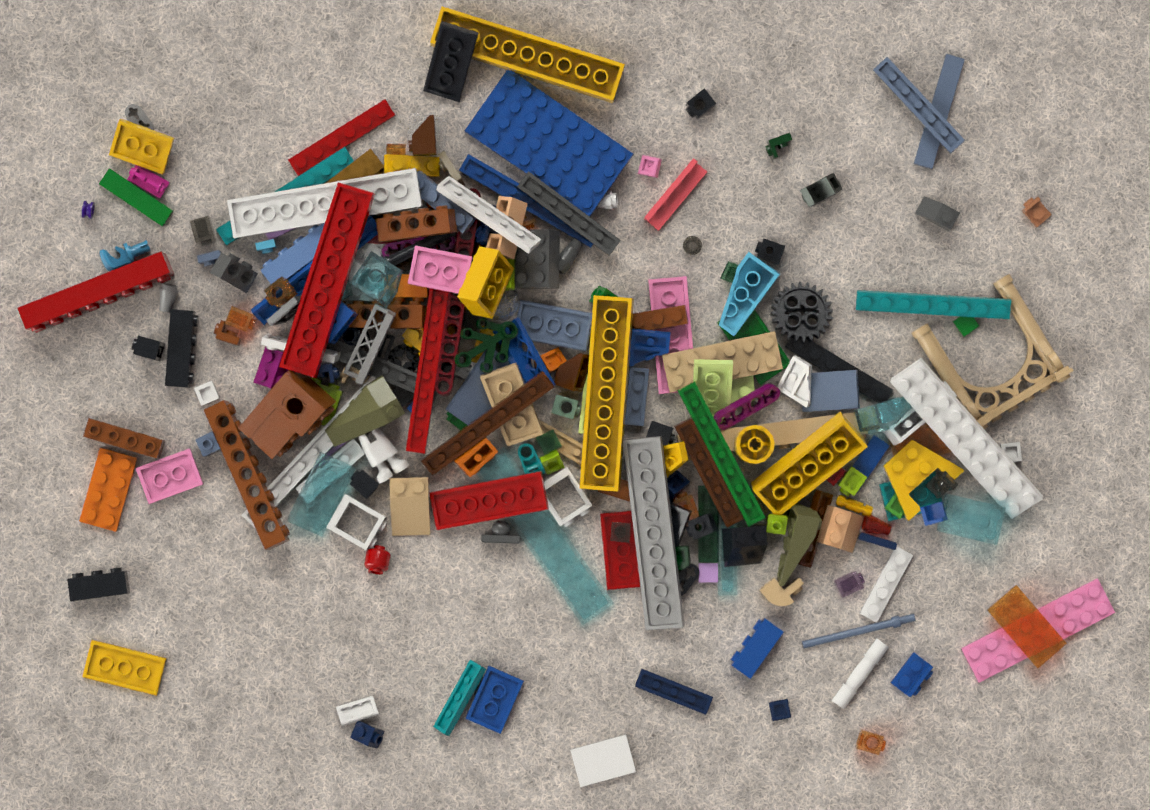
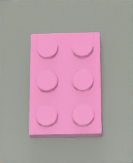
M415 246L408 284L458 294L466 278V273L471 267L472 256Z
M191 448L136 468L148 504L203 485Z

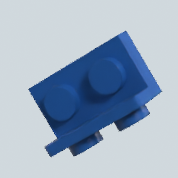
M913 652L890 683L907 696H916L922 688L920 684L923 680L927 681L933 674V666Z

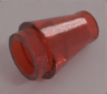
M866 515L861 528L866 533L889 535L892 525L873 515Z

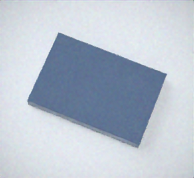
M857 370L811 373V404L807 408L802 405V412L860 408Z

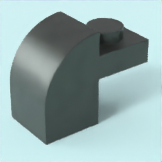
M832 173L806 186L800 192L804 202L809 207H812L843 189L835 174Z

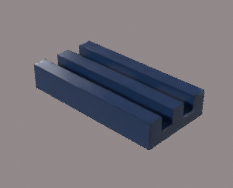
M860 532L857 537L859 540L896 550L897 547L896 542Z

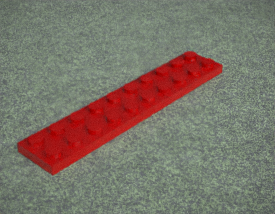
M337 183L279 367L317 378L375 193Z

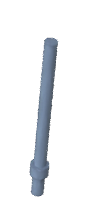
M914 614L902 617L894 616L890 620L802 641L805 649L889 627H901L902 624L916 620Z

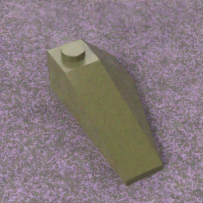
M799 503L793 505L787 515L788 536L783 537L785 553L780 555L777 580L780 586L785 585L816 537L817 530H820L822 525V519H820L817 511Z

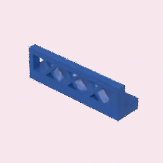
M515 318L511 322L517 326L519 331L518 335L510 340L507 353L509 363L517 362L524 383L543 371L553 385H555L520 318ZM507 327L505 329L506 334L510 333V330ZM522 342L526 343L528 347L527 352L523 350ZM531 359L535 360L537 364L536 368H533L531 364Z

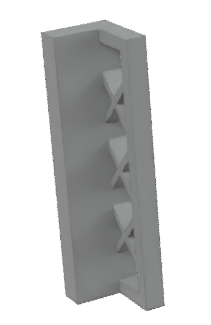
M378 304L374 305L343 372L355 378V382L361 385L366 381L397 314ZM377 310L386 314L383 322L377 323L374 316ZM375 327L377 335L375 339L369 340L367 331ZM367 344L369 352L367 356L361 358L359 348ZM360 362L361 369L359 374L350 371L352 363Z

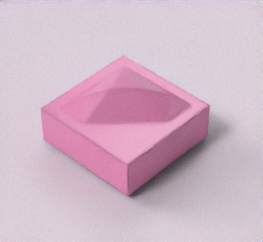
M642 155L638 174L658 178L662 159Z

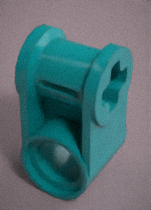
M529 443L520 445L518 456L525 474L542 471L543 475L546 474L534 447ZM523 447L531 448L532 454L529 457L521 455Z

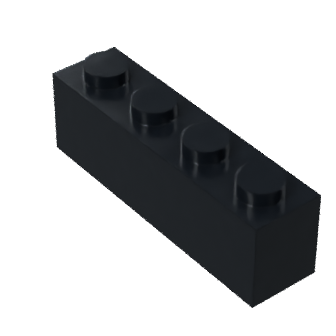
M170 309L165 386L190 388V384H194V373H191L192 365H195L196 361L193 346L197 345V334H194V328L198 327L199 316L196 315L195 311Z

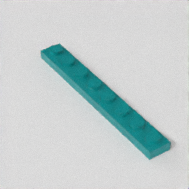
M343 147L275 192L324 184L354 160L347 149ZM231 221L216 229L226 246L239 239L233 238Z
M857 290L856 310L1010 319L1011 299Z

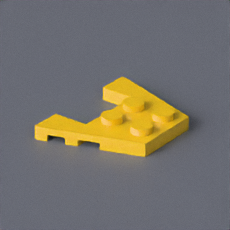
M913 440L883 465L908 521L921 511L920 506L911 498L909 493L938 468L950 483L964 472L961 467Z

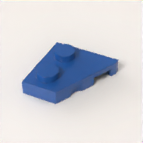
M632 329L629 366H634L635 363L644 360L648 361L655 356L669 353L671 332Z

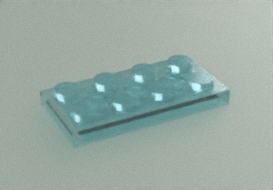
M320 452L287 521L319 536H323L356 468Z

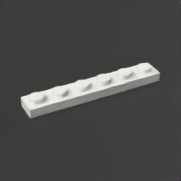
M450 176L438 184L436 189L438 192L528 254L540 244L541 239Z

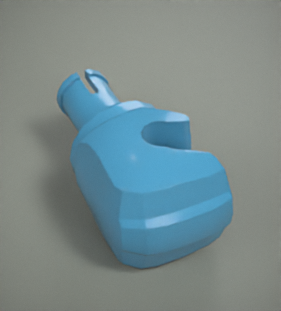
M147 240L131 247L124 243V249L116 246V252L121 255L119 259L112 257L107 250H100L99 255L106 270H115L135 262V257L151 252Z

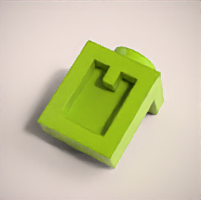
M851 466L843 479L838 483V486L841 487L839 491L848 497L850 494L855 496L867 479V476Z
M776 514L767 515V533L785 535L788 517Z

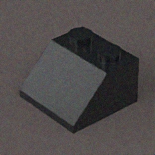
M766 525L722 528L724 567L760 564L768 545Z

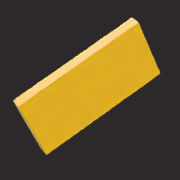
M91 640L82 677L157 696L167 658Z

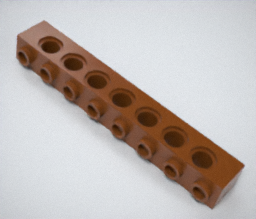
M223 400L204 409L264 549L271 550L290 541L288 537L290 535L289 529L286 525H283L280 519L282 518L281 511L278 507L275 508L273 500H275L274 495L270 489H267L265 485L267 483L266 477L263 472L260 473L257 467L259 465L258 459L250 451V448H252L251 443L238 429L242 423L234 415L236 413L234 405ZM228 417L229 424L223 427L222 420ZM235 434L237 441L231 445L229 439ZM240 452H243L244 459L243 461L239 462L237 460V455ZM248 469L252 471L250 479L245 478V472ZM258 486L260 493L254 497L252 491ZM263 504H266L268 507L265 514L260 512V507ZM271 521L275 523V529L272 532L268 530V524Z

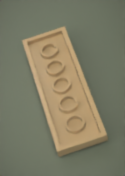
M775 331L662 355L670 393L676 392L678 389L693 382L694 359L733 360L732 380L783 369Z

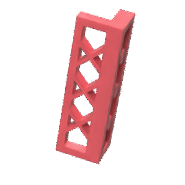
M694 158L644 217V220L659 231L706 175L707 171L697 164L698 161Z

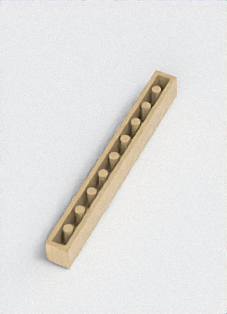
M868 411L843 414L863 438H866V434L871 433ZM835 415L759 424V426H763L773 435L774 446L779 445V449L791 448L790 444L798 443L799 445ZM748 426L725 430L720 429L732 454L735 451L734 441L738 432ZM676 435L677 443L682 442L679 435ZM752 439L750 447H753V449L759 447V443ZM687 452L688 461H691V458Z

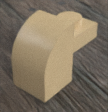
M797 577L783 589L777 580L772 578L759 591L770 603L777 606H787L794 602L790 595L793 594L795 596L803 589L801 586L804 583Z

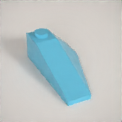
M748 252L736 269L719 326L735 336L781 274Z

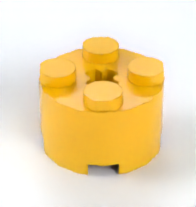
M752 425L743 428L738 432L734 441L736 454L746 463L758 464L764 462L774 451L775 442L773 435L763 426ZM752 439L759 443V447H756V450L750 447Z

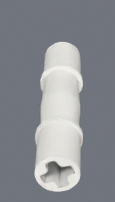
M876 638L866 654L864 653L865 657L853 670L846 683L842 684V687L832 701L842 709H845L854 695L857 694L856 691L867 679L874 666L879 664L878 662L889 647Z

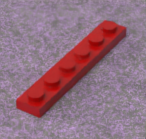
M386 99L291 157L288 161L296 174L300 176L396 115Z

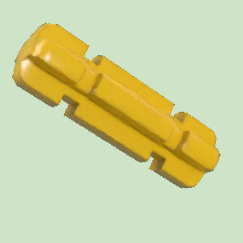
M838 495L836 499V505L845 506L846 509L856 513L861 512L862 515L870 517L872 514V506L863 505L864 503L851 498L846 499V496Z

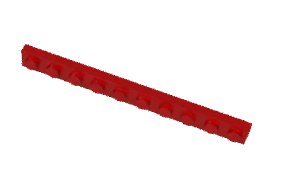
M436 289L429 290L406 451L426 454L435 394V380L449 292Z

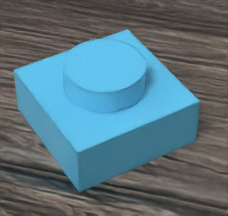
M275 239L255 243L257 251H262V254L274 252L273 249L277 248Z

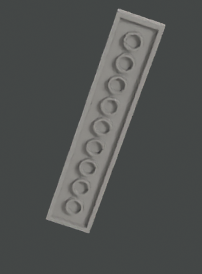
M662 436L623 440L645 628L646 630L683 628L685 625Z

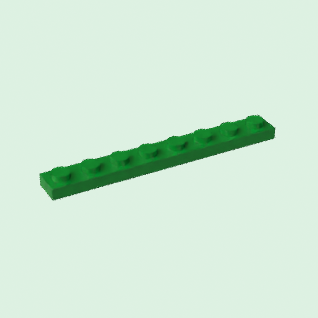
M695 381L678 389L677 391L748 527L766 518Z

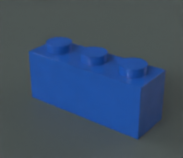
M765 618L762 621L758 619L753 626L755 630L751 636L747 635L741 643L744 647L740 652L736 651L730 659L733 661L731 665L750 679L784 633Z

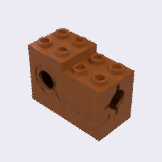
M289 370L279 379L238 429L248 438H251L271 459L277 455L281 457L293 446L292 443L296 439L303 437L305 434L310 435L321 426L322 420L333 412L334 408L332 406L336 401L309 376Z

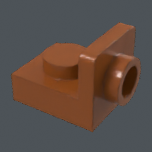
M221 320L220 324L217 323L214 329L215 338L239 346L241 338L237 337L238 333L229 330L223 333L227 322Z

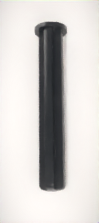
M457 232L428 236L390 256H384L388 267L393 270L394 266L413 257L415 246L432 248L457 235Z

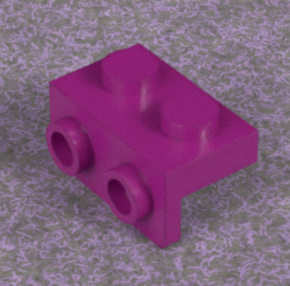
M265 346L253 383L272 389L279 379L289 371L279 367L283 355L282 351L270 350Z

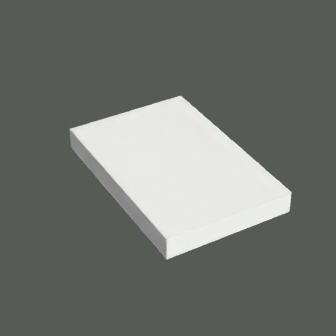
M626 734L570 749L580 787L636 772Z

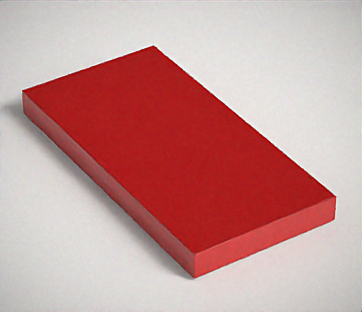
M632 512L601 513L607 590L640 587Z

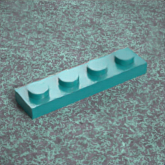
M471 659L469 660L433 726L434 728L450 736L484 675L486 668Z

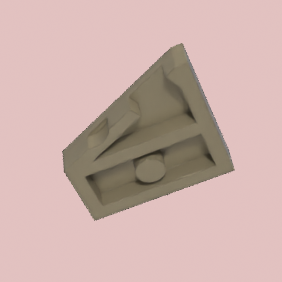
M443 151L438 154L441 160L439 165L443 172L448 171L451 178L466 187L446 152Z

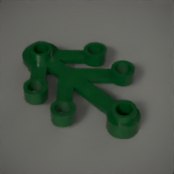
M486 318L478 319L476 327L479 330L490 329L498 332L493 336L473 331L471 328L462 329L461 337L463 339H474L482 341V343L468 352L456 354L454 358L455 364L460 368L467 367L471 364L473 357L487 349L485 360L480 364V370L483 373L491 372L493 370L492 362L496 343L502 340L501 349L495 355V359L498 363H505L508 360L507 353L510 340L514 339L518 332L517 326L511 321L497 324L488 321ZM481 321H484V323H485V326H484V327H481V325H480V322H481ZM506 327L510 330L509 334L505 332ZM466 330L470 333L469 337L465 336ZM500 354L504 355L503 361L499 358ZM460 357L464 359L463 364L459 362ZM485 364H488V366H489V369H488V370H485V368H484V365H485Z

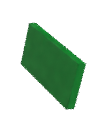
M755 310L735 336L720 327L729 341L770 332ZM779 344L778 348L783 369L753 375L759 385H762L787 368L790 360Z

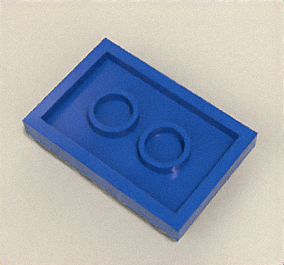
M489 665L465 719L501 734L524 680Z

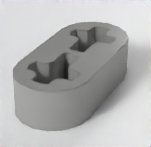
M130 104L126 107L125 116L130 122L140 125L142 121L145 125H150L149 129L154 130L153 123L138 105ZM130 109H138L137 115L140 119L137 120L134 116L130 117Z

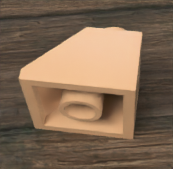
M828 505L817 542L853 553L864 516Z

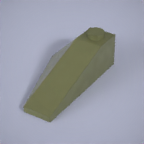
M383 376L365 385L361 390L362 392L355 400L353 399L349 403L350 405L346 410L340 413L325 429L334 447L389 424L405 414Z

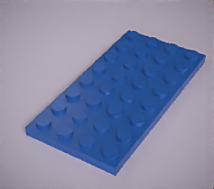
M510 70L505 72L465 129V132L524 173L527 174L528 171L589 217H591L634 155L628 149Z

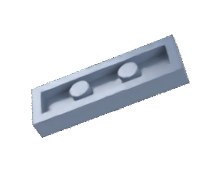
M630 367L625 415L626 425L644 426L649 369Z

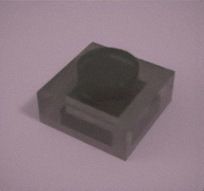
M612 522L610 541L629 543L631 523Z

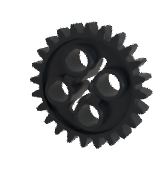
M799 282L798 287L791 283V289L784 286V293L778 291L780 298L774 297L773 301L776 304H772L771 309L775 311H772L770 316L776 317L772 320V324L778 323L775 330L782 329L780 336L787 334V340L794 337V343L801 339L802 344H804L806 338L811 343L813 336L819 339V332L821 334L826 333L825 328L830 327L827 321H832L833 318L829 315L833 313V309L828 308L832 304V302H826L828 295H821L823 289L817 292L816 285L809 288V282H807L806 286L803 287L802 283ZM809 299L813 300L815 306H808L806 301ZM790 300L794 301L796 306L790 307L787 305V302ZM799 310H802L805 314L802 316ZM813 318L817 323L811 325L807 322V319ZM795 319L798 324L795 326L790 325L788 320Z

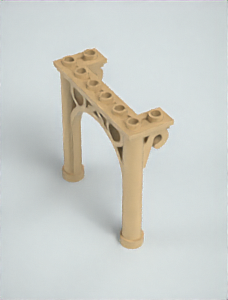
M1010 274L994 282L993 285L1002 299H1011L1010 312L1026 338L1027 355L1020 370L1007 382L994 387H977L967 383L956 372L928 323L911 333L914 339H917L941 380L947 382L957 395L956 398L983 429L989 427L987 423L990 421L993 423L1002 418L1001 413L1006 410L1010 413L1017 409V404L1024 400L1026 403L1035 398L1034 394L1039 390L1043 393L1051 388V383L1067 380L1071 377L1070 373L1074 371L1068 365L1063 366L1014 286ZM1033 347L1035 348L1042 362L1039 360H1031L1033 354ZM1037 364L1041 367L1042 373L1036 379H1030L1027 376L1029 365ZM1023 375V379L1026 382L1034 384L1019 393L1018 385L1022 381L1020 377ZM965 388L978 392L974 403ZM999 390L1000 393H1009L1012 397L998 405L999 396L995 391ZM983 393H990L994 396V403L988 408H983L979 404V399Z

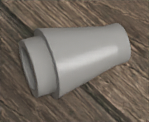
M162 283V287H160V311L170 312L179 292L177 291L178 286Z

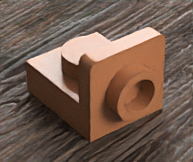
M1031 197L1023 204L1025 208L1021 211L1037 228L1052 214L1040 202L1041 199L1039 197L1035 199Z

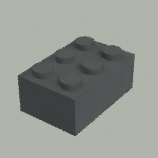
M551 229L529 230L539 237L541 241L529 254L517 246L515 254V288L559 289L560 231Z

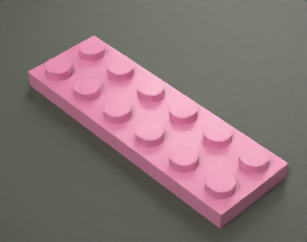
M687 276L649 279L651 310L686 305L688 324L653 331L671 332L669 353L693 349ZM662 355L655 356L658 394H668L670 391Z

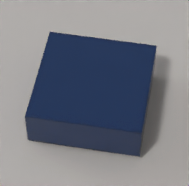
M788 699L768 702L772 721L791 718Z

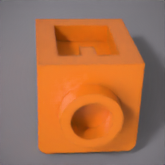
M559 347L540 355L549 374L558 370V367L566 362Z

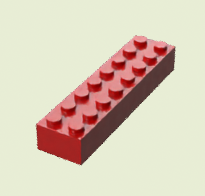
M160 251L20 306L17 309L25 329L38 333L46 330V326L49 324L56 326L63 323V319L67 317L71 319L77 318L82 315V311L89 310V312L99 309L100 304L109 305L115 303L120 296L127 298L135 295V291L138 289L145 291L153 288V284L156 282L166 283L171 280V276H174V272L167 254Z

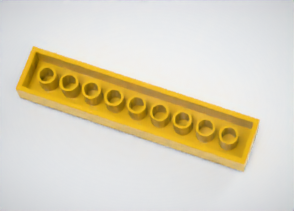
M441 6L430 41L431 46L435 47L441 22H447L479 33L472 56L474 60L606 102H614L625 64Z
M596 295L593 297L579 489L620 491L634 298Z

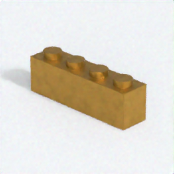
M370 148L326 183L384 174V165Z

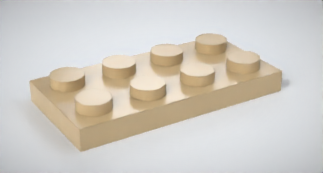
M517 362L480 375L491 407L525 384ZM533 403L500 426L507 446L543 435L544 433Z

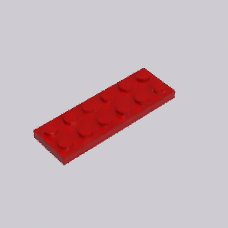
M542 471L429 493L436 530L549 509Z

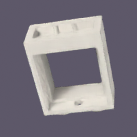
M568 467L544 481L546 490L568 476L585 502V505L561 519L547 498L550 512L559 526L564 524L565 527L575 522L573 519L575 516L580 514L582 517L591 511L589 507L592 506L583 490L579 489L580 486Z
M345 494L326 528L359 547L368 550L369 547H374L378 540L375 537L377 532H382L387 522L385 521L386 516ZM350 502L378 518L365 543L337 528Z

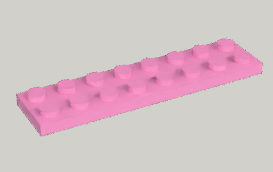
M1098 578L962 647L961 650L978 683L1114 614L1115 611Z

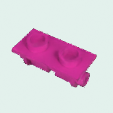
M137 165L131 168L127 179L160 199L170 183L148 169Z

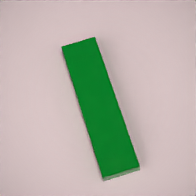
M110 168L99 183V185L162 227L173 213V210Z

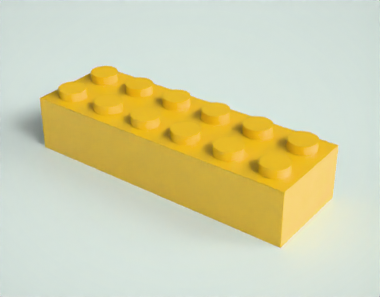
M840 411L751 482L752 489L773 514L782 515L868 446L862 435Z

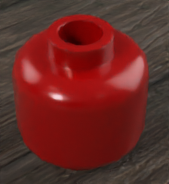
M374 545V548L368 549L366 552L364 566L368 569L369 573L382 575L383 572L389 569L391 554L385 550L384 546Z

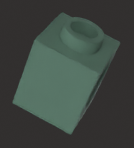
M556 395L551 414L574 419V416H579L581 406L578 405V400ZM563 403H571L572 411L570 413H564L561 410Z

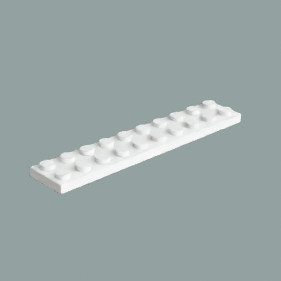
M413 168L227 200L233 238L325 223L338 182L375 193L368 216L423 207L417 169Z
M922 358L891 378L890 383L1011 519L1043 499V495Z

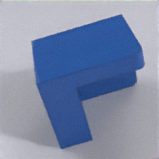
M943 501L920 507L925 526L948 520Z

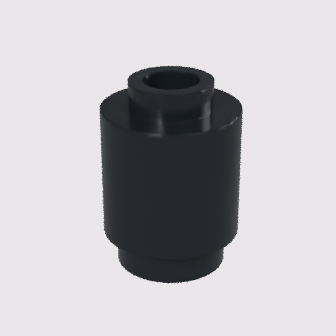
M347 328L343 333V339L346 344L356 346L363 329Z

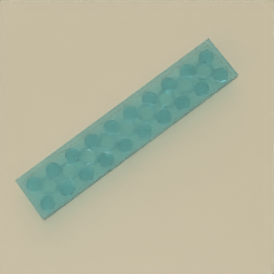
M502 447L495 454L494 458L483 465L476 474L482 482L523 475V472L507 449ZM549 509L507 517L582 625L614 604Z

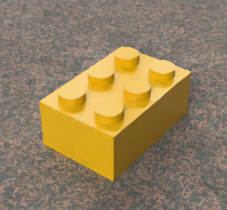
M479 246L457 297L473 315L493 319L514 270L513 266L499 250Z

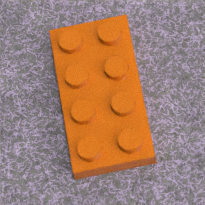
M104 448L99 449L79 522L117 532L138 458Z

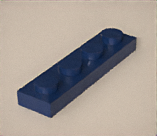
M642 668L635 683V687L705 715L713 699V696Z

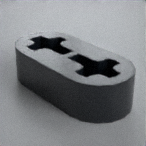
M691 564L679 572V583L682 580L686 581L682 586L684 591L681 592V596L689 590L699 576V568L695 564ZM694 567L696 575L694 577L691 575L686 580L684 578L687 575L686 568L691 569Z

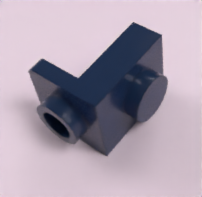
M357 721L350 738L368 747L378 748L383 740L385 731L363 721Z

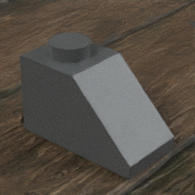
M924 196L915 214L950 231L960 212Z

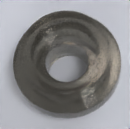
M689 236L684 240L683 249L687 254L696 255L701 251L702 242L698 237ZM690 242H694L696 244L695 249L689 248Z

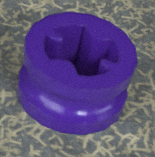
M83 202L82 218L86 216L89 219L93 218L94 202Z

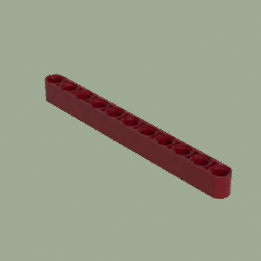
M469 189L470 191L481 197V194L477 189ZM478 219L474 221L467 231L472 234L471 239H462L463 233L458 230L455 253L459 254L461 251L466 250L473 259ZM451 292L448 295L435 380V389L442 397L449 396L453 391L457 367L454 358L459 353L466 307ZM459 307L461 312L459 315L453 316L450 314L451 309ZM456 326L458 331L456 334L451 335L447 332L448 328ZM453 345L455 350L453 353L448 354L444 351L445 347ZM446 363L452 365V370L448 373L442 371V366ZM443 382L449 384V389L445 392L439 390V385Z

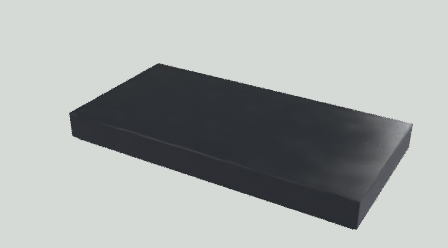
M441 22L423 91L460 102L478 32L447 22Z

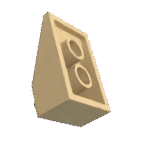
M429 477L389 478L392 536L430 535Z

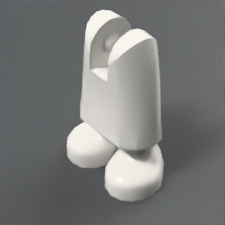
M377 428L372 430V434L377 440L370 443L365 434L359 436V440L371 467L377 466L378 468L376 480L380 484L393 476V473L384 462L386 459L395 474L407 468L409 463L407 460L398 459L394 455L398 451L386 435Z

